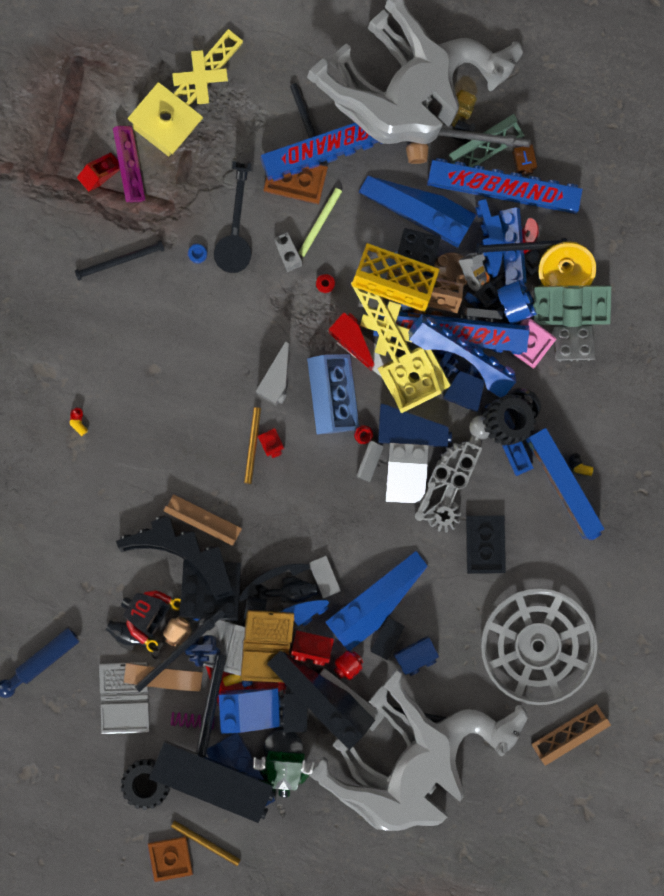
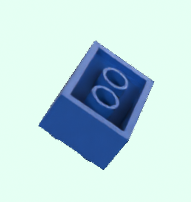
M278 688L220 691L221 734L242 733L279 727Z

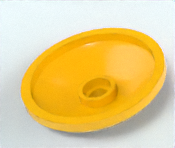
M576 242L558 243L543 254L538 267L539 278L543 286L590 285L596 274V262L592 253L585 246ZM564 262L569 263L567 266H563Z

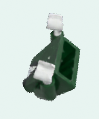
M268 751L266 762L265 757H262V760L254 757L253 768L259 770L266 781L274 784L273 789H279L280 797L287 798L290 796V790H297L298 784H303L309 777V774H312L314 762L307 764L306 760H304L305 754Z

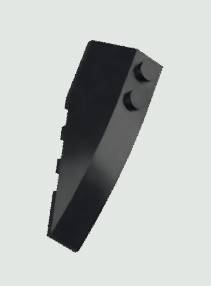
M280 650L267 663L277 676L348 750L366 734L375 722V719L348 691L337 686Z

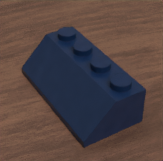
M233 733L207 748L206 754L209 758L265 780L261 772L253 768L254 758L240 733ZM274 795L272 801H269V800L267 801L266 806L269 805V804H271L272 802L276 801V796H275V795Z

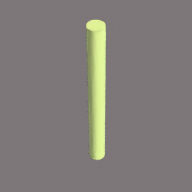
M335 188L300 248L298 254L302 257H305L342 193L340 189Z

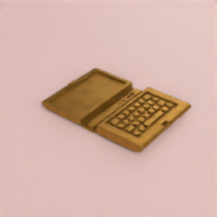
M247 611L240 675L242 681L283 682L267 663L280 650L290 656L289 649L290 642H292L294 613Z

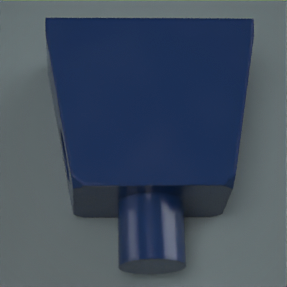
M470 364L467 373L459 371L443 399L477 412L485 382L478 378L480 373L473 364Z

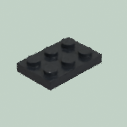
M505 515L466 516L467 574L506 573Z

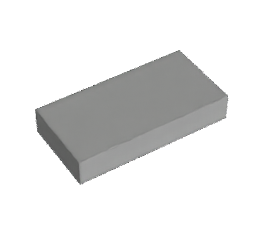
M327 556L309 563L323 598L341 591Z

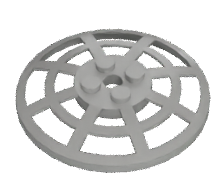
M528 589L509 596L490 614L482 633L481 653L489 677L506 695L526 704L547 705L560 702L572 696L588 680L596 661L597 637L589 616L573 599L553 590ZM542 594L553 596L555 599L550 608L546 606L527 607L523 597ZM516 600L519 611L509 617L503 627L493 623L497 614L510 602ZM562 600L578 612L585 624L573 627L568 618L558 611ZM539 611L548 614L544 623H533L529 613ZM522 616L525 627L519 633L509 630V626ZM555 616L568 628L567 631L558 634L550 627ZM489 629L500 634L498 638L499 658L490 662L486 646ZM588 631L590 637V657L588 663L577 659L579 649L577 635ZM505 636L515 640V651L506 655L504 654L503 646ZM570 637L572 638L571 656L561 652V641ZM535 641L543 643V649L539 652L533 649ZM518 658L525 665L522 675L520 676L513 671L508 662ZM558 659L568 663L563 671L554 677L550 666ZM503 665L508 674L519 681L515 692L504 686L495 676L492 669ZM573 666L584 670L579 680L567 691L561 693L557 682L562 680L572 670ZM532 669H543L547 680H529ZM526 685L534 687L550 685L554 696L536 699L522 696Z

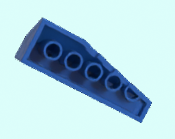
M367 176L359 190L360 194L431 234L440 236L442 240L456 248L459 247L476 217V214L444 196L372 176Z
M415 551L327 619L325 623L344 647L351 651L380 628L428 565Z

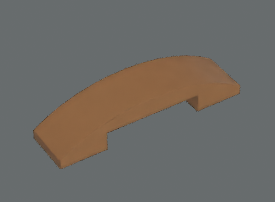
M126 663L124 683L137 685L155 667ZM166 668L147 686L200 691L203 672Z

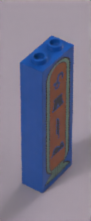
M545 428L527 438L526 442L582 539L594 540L601 536L600 531L604 530V527L548 430Z

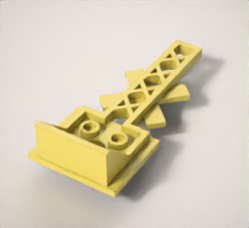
M228 29L205 57L203 50L191 51L193 71L172 73L174 86L180 85L174 94L158 82L128 117V120L133 123V129L168 157L174 154L203 119L190 105L196 98L197 104L209 103L207 85L213 82L228 81L227 69L222 68L243 44V40ZM228 37L236 42L233 47L225 48L224 42ZM214 54H223L221 61L213 62ZM205 67H211V70H205ZM195 84V89L189 90V85ZM187 95L188 101L185 103L178 96ZM166 113L169 114L171 118L169 120H163L160 116Z
M353 287L368 314H363L360 326L377 331L379 334L374 352L386 356L388 351L392 358V361L377 369L400 412L403 413L442 394L444 389L450 387L451 384L432 350H424L421 347L410 350L406 341L411 342L408 333L410 329L396 324L401 304L389 301L387 307L381 296ZM370 298L378 301L377 309L369 306ZM379 315L385 316L384 320L378 319ZM392 336L397 338L396 343L391 342ZM397 349L405 351L406 354L397 357ZM416 372L420 378L414 380L410 377V373Z

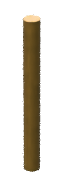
M258 407L253 409L244 483L252 484L261 408Z
M174 820L171 828L235 866H238L241 859Z

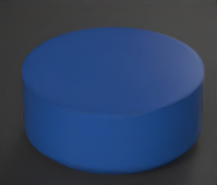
M201 244L192 245L188 250L189 259L196 264L204 262L207 258L206 248Z

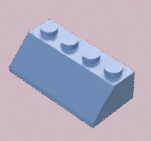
M350 354L320 355L307 358L316 433L330 434L356 430L359 427Z

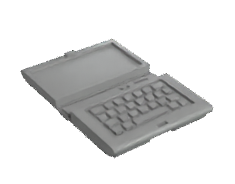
M200 619V620L198 621L197 629H198L201 625H203L202 622H203L205 619ZM218 620L213 629L207 630L199 638L198 645H203V636L205 635L216 637V647L220 649V654L226 655L223 671L240 676L245 627ZM204 655L209 656V661H204L203 665L213 668L216 655Z
M132 662V663H131V664H139V665H145V666H147V662ZM126 663L99 664L101 734L149 732L148 686L139 692L135 688V684L124 683Z

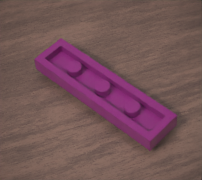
M116 126L113 128L126 202L145 201L132 126Z

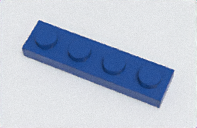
M515 207L499 211L503 244L522 243L520 209ZM524 250L503 251L506 285L521 279L527 283Z
M505 411L504 421L510 429H514L515 425L508 411ZM522 441L513 445H502L515 476L534 469Z

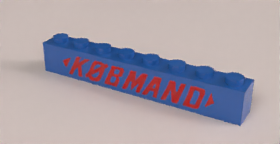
M353 123L262 154L260 160L267 179L278 181L284 178V175L291 173V175L302 172L303 168L308 166L309 169L318 167L320 162L326 160L327 163L333 162L338 159V156L343 154L350 156L356 153L355 150L361 148L363 150L373 147V144L379 141L372 138L358 124Z
M436 158V161L432 160L427 186L576 214L579 211L583 189L578 188L576 184L568 183L565 186L560 185V182L555 180L544 182L539 177L530 176L529 178H524L519 173L508 175L503 174V171L498 169L487 171L484 170V167L474 165L473 168L466 167L465 163L455 162V164H451L441 158Z
M399 311L396 324L411 329L419 317L409 316L408 312ZM423 314L426 317L433 318L438 325L449 328L457 337L465 338L473 347L477 346L482 350L488 348L494 352L506 350L517 355H521L523 352L527 353L530 326ZM379 315L378 319L384 320L385 316ZM374 331L373 336L379 338L378 332Z

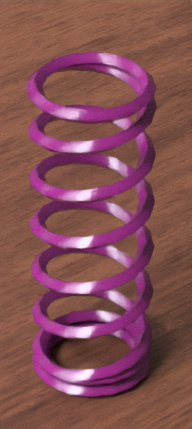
M174 711L172 712L171 726L175 727L177 725L179 718L180 727L184 725L186 719L187 728L190 727L192 721L193 728L195 729L199 721V726L201 729L200 714H198L196 724H194V714L192 713L188 724L187 713H185L181 725L180 712H178L175 724Z

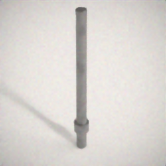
M441 128L438 134L440 136L501 143L509 147H515V145L530 147L531 144L530 139L516 138L515 135L500 136Z

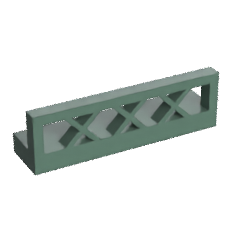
M514 114L484 132V134L492 135L503 133V136H505L506 130L513 126L518 133L516 138H523L525 136L518 126V120ZM471 140L449 154L448 158L452 164H455L461 158L469 159V167L473 168L474 165L479 166L509 146L501 144L499 148L495 149L489 147L490 142ZM477 148L486 149L485 157L481 159L474 158V150Z

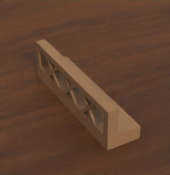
M400 269L392 270L395 276L403 275ZM387 272L386 280H390L391 277ZM418 274L410 277L412 280L421 282ZM423 275L425 279L432 278L430 276ZM437 278L435 285L438 288H433L428 307L458 313L462 301L463 284ZM406 279L398 281L400 285L410 286ZM424 285L417 287L418 291L425 294L428 293ZM451 288V289L458 290V293H457V292H452V291H450L449 289Z
M174 494L168 506L164 509V512L234 546L242 528Z
M595 704L531 743L542 763L546 766L608 728L611 724L605 718L598 705ZM596 710L601 719L595 723L587 722L589 713ZM576 721L584 723L582 731L579 733L571 732L572 724ZM558 732L567 733L566 741L563 743L554 742ZM542 742L551 743L549 751L542 755L537 745Z

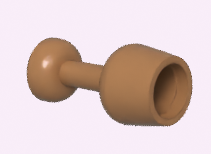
M410 142L406 146L408 162L411 164L427 162L428 144Z

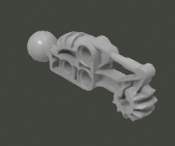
M483 415L476 416L470 422L469 430L472 436L469 442H462V444L454 442L452 443L453 446L447 447V451L440 455L442 458L435 465L428 482V490L415 514L416 520H428L431 527H434L437 523L440 524L437 528L439 532L442 526H444L445 532H448L447 525H450L454 530L453 521L458 524L460 523V520L454 519V516H461V513L453 512L459 507L453 500L457 490L463 489L468 484L482 450L480 447L483 439H487L490 434L485 432L484 428L487 427L486 424L483 425V420L486 417ZM463 458L471 459L472 466L470 468L462 466L461 461ZM439 468H444L447 471V476L443 479L438 478L436 475V471ZM455 476H463L465 483L462 486L455 485ZM447 485L441 501L426 512L433 490ZM433 511H436L438 513H444L445 511H448V516H450V519H446L443 522L441 521L442 517L439 516V514L434 513Z

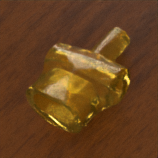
M459 90L456 95L459 110L451 124L454 127L460 117L466 119L471 117L477 101L474 95L464 90Z

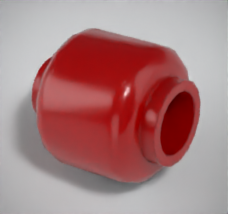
M346 651L334 663L336 667L334 671L341 679L344 677L347 680H351L363 669V660L354 651Z

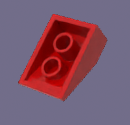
M344 312L329 328L328 334L372 371L375 365L360 327L357 324L358 320L351 313L347 315Z

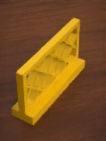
M367 243L352 286L425 312L440 269ZM368 251L376 253L378 258L371 260L367 254ZM386 259H394L397 264L389 267ZM381 261L385 268L377 271L374 264ZM411 265L415 271L407 273L404 266ZM370 266L373 273L369 274L361 271V269ZM400 268L403 275L395 277L392 270ZM427 271L434 275L432 278L425 279L422 272ZM388 272L391 279H383L380 275ZM418 274L421 282L414 284L410 277ZM406 279L410 286L400 285L398 281ZM424 285L428 293L425 294L418 291L417 287Z

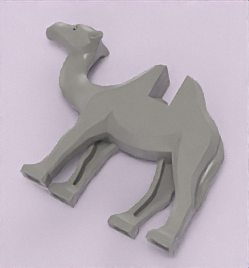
M387 0L385 8L401 25L410 46L388 26L389 13L385 9L370 21L368 29L386 45L390 53L401 65V68L392 78L386 92H382L372 86L359 75L350 57L351 47L347 43L333 54L330 64L340 71L345 85L329 74L328 60L322 58L309 70L307 78L335 101V105L341 112L351 118L366 133L380 143L394 144L410 141L428 144L437 138L443 125L428 109L448 127L452 124L459 110V103L452 80L453 73L457 67L463 63L475 65L488 81V90L492 91L510 76L523 54V48L520 42L514 41L511 46L493 53L480 42L470 38H458L437 44L426 34L419 21L409 12L404 0Z
M397 668L369 699V703L376 707L377 711L384 715L392 726L400 732L407 745V748L396 761L391 774L386 776L375 771L361 760L354 747L348 750L337 738L332 746L341 751L353 778L363 786L346 784L334 777L328 770V760L325 757L318 762L309 776L332 792L344 804L355 810L377 830L400 831L416 825H439L448 818L447 814L426 795L430 796L436 789V783H438L458 801L461 802L463 799L464 790L455 761L457 749L462 739L469 733L479 734L495 748L500 756L505 755L517 742L522 728L528 719L525 707L517 705L514 712L497 722L483 712L473 709L460 710L439 722H433L425 716L417 703L406 694L400 682L402 671ZM387 691H390L391 696L400 704L405 715L395 710L387 702Z

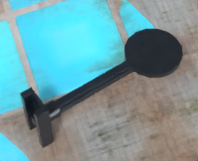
M232 161V169L236 170L237 186L231 235L220 239L214 249V260L217 266L228 273H238L244 270L249 265L252 257L248 242L239 237L245 180H247L248 172H253L254 164L248 163L247 168H245L244 163H241V168H239V162Z

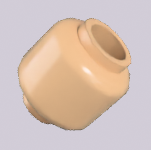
M172 618L165 627L163 635L166 638L165 641L175 647L176 644L181 645L188 638L192 629L190 623L184 618Z

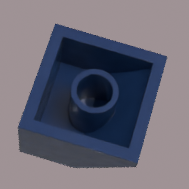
M428 636L394 653L405 675L409 674V676L420 672L419 668L424 665L429 667L437 662L436 659L439 658Z

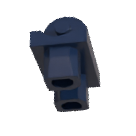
M436 350L435 355L442 358L439 364L445 372L448 369L445 373L446 377L449 378L452 372L458 374L459 370L456 366L459 361L454 359L450 365L455 353Z
M212 635L203 636V645H198V639L184 651L186 655H194L190 656L189 660L194 661L196 667H202L204 661H209V656L204 655L220 654V649L216 647V637Z

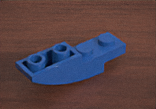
M486 199L478 201V207H475L476 214L483 222V225H481L483 236H487L486 239L482 240V245L503 244V233L499 215L491 217ZM503 251L483 253L487 260V264H485L486 272L488 275L491 274L492 279L496 278L501 266Z
M307 601L288 607L280 612L294 613L296 624L298 626L301 624L306 626L313 620L311 617L314 614L318 613L321 615L329 609L327 607L329 601Z

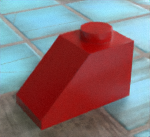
M110 152L88 163L77 176V179L90 192L104 184L120 170L119 161Z

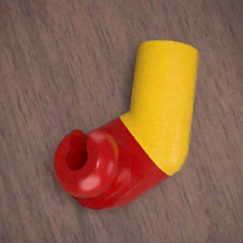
M76 407L70 413V425L82 437L87 433L88 429L82 424L83 410Z

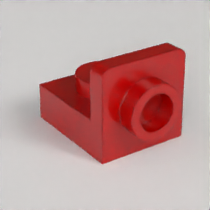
M275 428L258 436L267 457L271 456L273 459L283 454L284 446Z

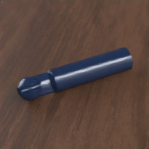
M70 627L66 628L16 668V674L12 678L0 681V697H12L20 684L31 682L76 646L80 640Z

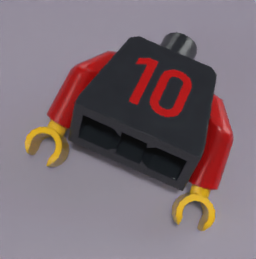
M158 590L148 591L144 594L136 593L133 599L125 597L121 606L126 609L124 617L127 619L126 625L130 634L140 643H145L148 651L154 652L149 648V643L154 642L157 646L158 643L155 640H149L148 637H153L170 609L168 604L171 605L172 610L179 611L180 609L176 608L174 603H180L181 599L176 598L173 600L171 596Z

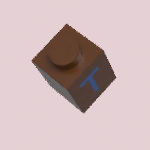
M533 144L530 147L514 148L512 154L516 173H522V176L533 174V171L537 168Z

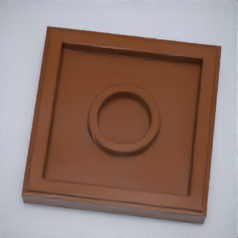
M186 836L148 843L154 882L193 875Z

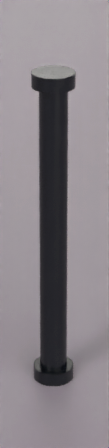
M561 238V240L490 245L477 243L476 252L477 255H482L486 252L549 249L558 243L568 241L567 238Z
M159 240L154 245L82 270L76 269L75 274L78 281H80L82 277L160 250L163 252L165 249L162 241Z

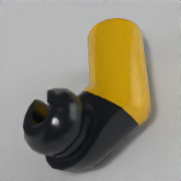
M573 453L569 457V464L572 470L578 474L592 476L593 467L583 465L580 459L581 456L578 453Z

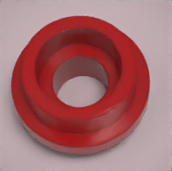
M322 274L317 278L316 287L320 292L329 293L334 289L335 281L331 275ZM327 280L329 285L324 287L322 281Z
M361 425L356 428L354 438L360 444H367L373 438V431L369 426ZM365 431V436L360 437L361 432Z

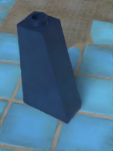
M380 404L378 443L448 447V443L452 442V432H449V427L408 412L401 413L397 408Z

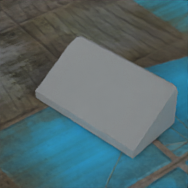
M373 441L369 442L358 470L357 478L368 482L371 481L383 446Z

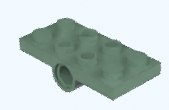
M611 285L534 286L533 305L537 315L533 316V321L539 325H563L567 327H578L588 324H610Z

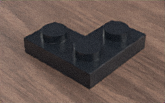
M460 306L458 313H455L459 314V318L477 320L478 317H484V321L495 322V319L503 318V311Z

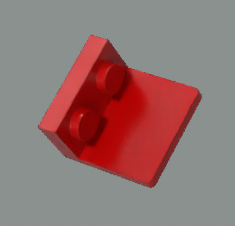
M297 630L291 655H295L294 659L306 661V658L312 659L314 664L324 666L325 663L330 661L334 638Z

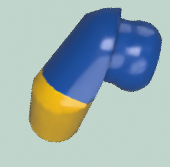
M235 674L223 677L226 687L242 681L240 676ZM242 681L243 687L250 686L253 683L252 681Z

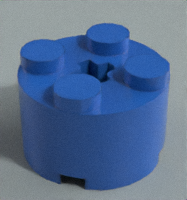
M523 279L497 290L500 302L505 308L504 312L511 324L537 315L534 305H531L533 297L530 291L526 292L527 287Z

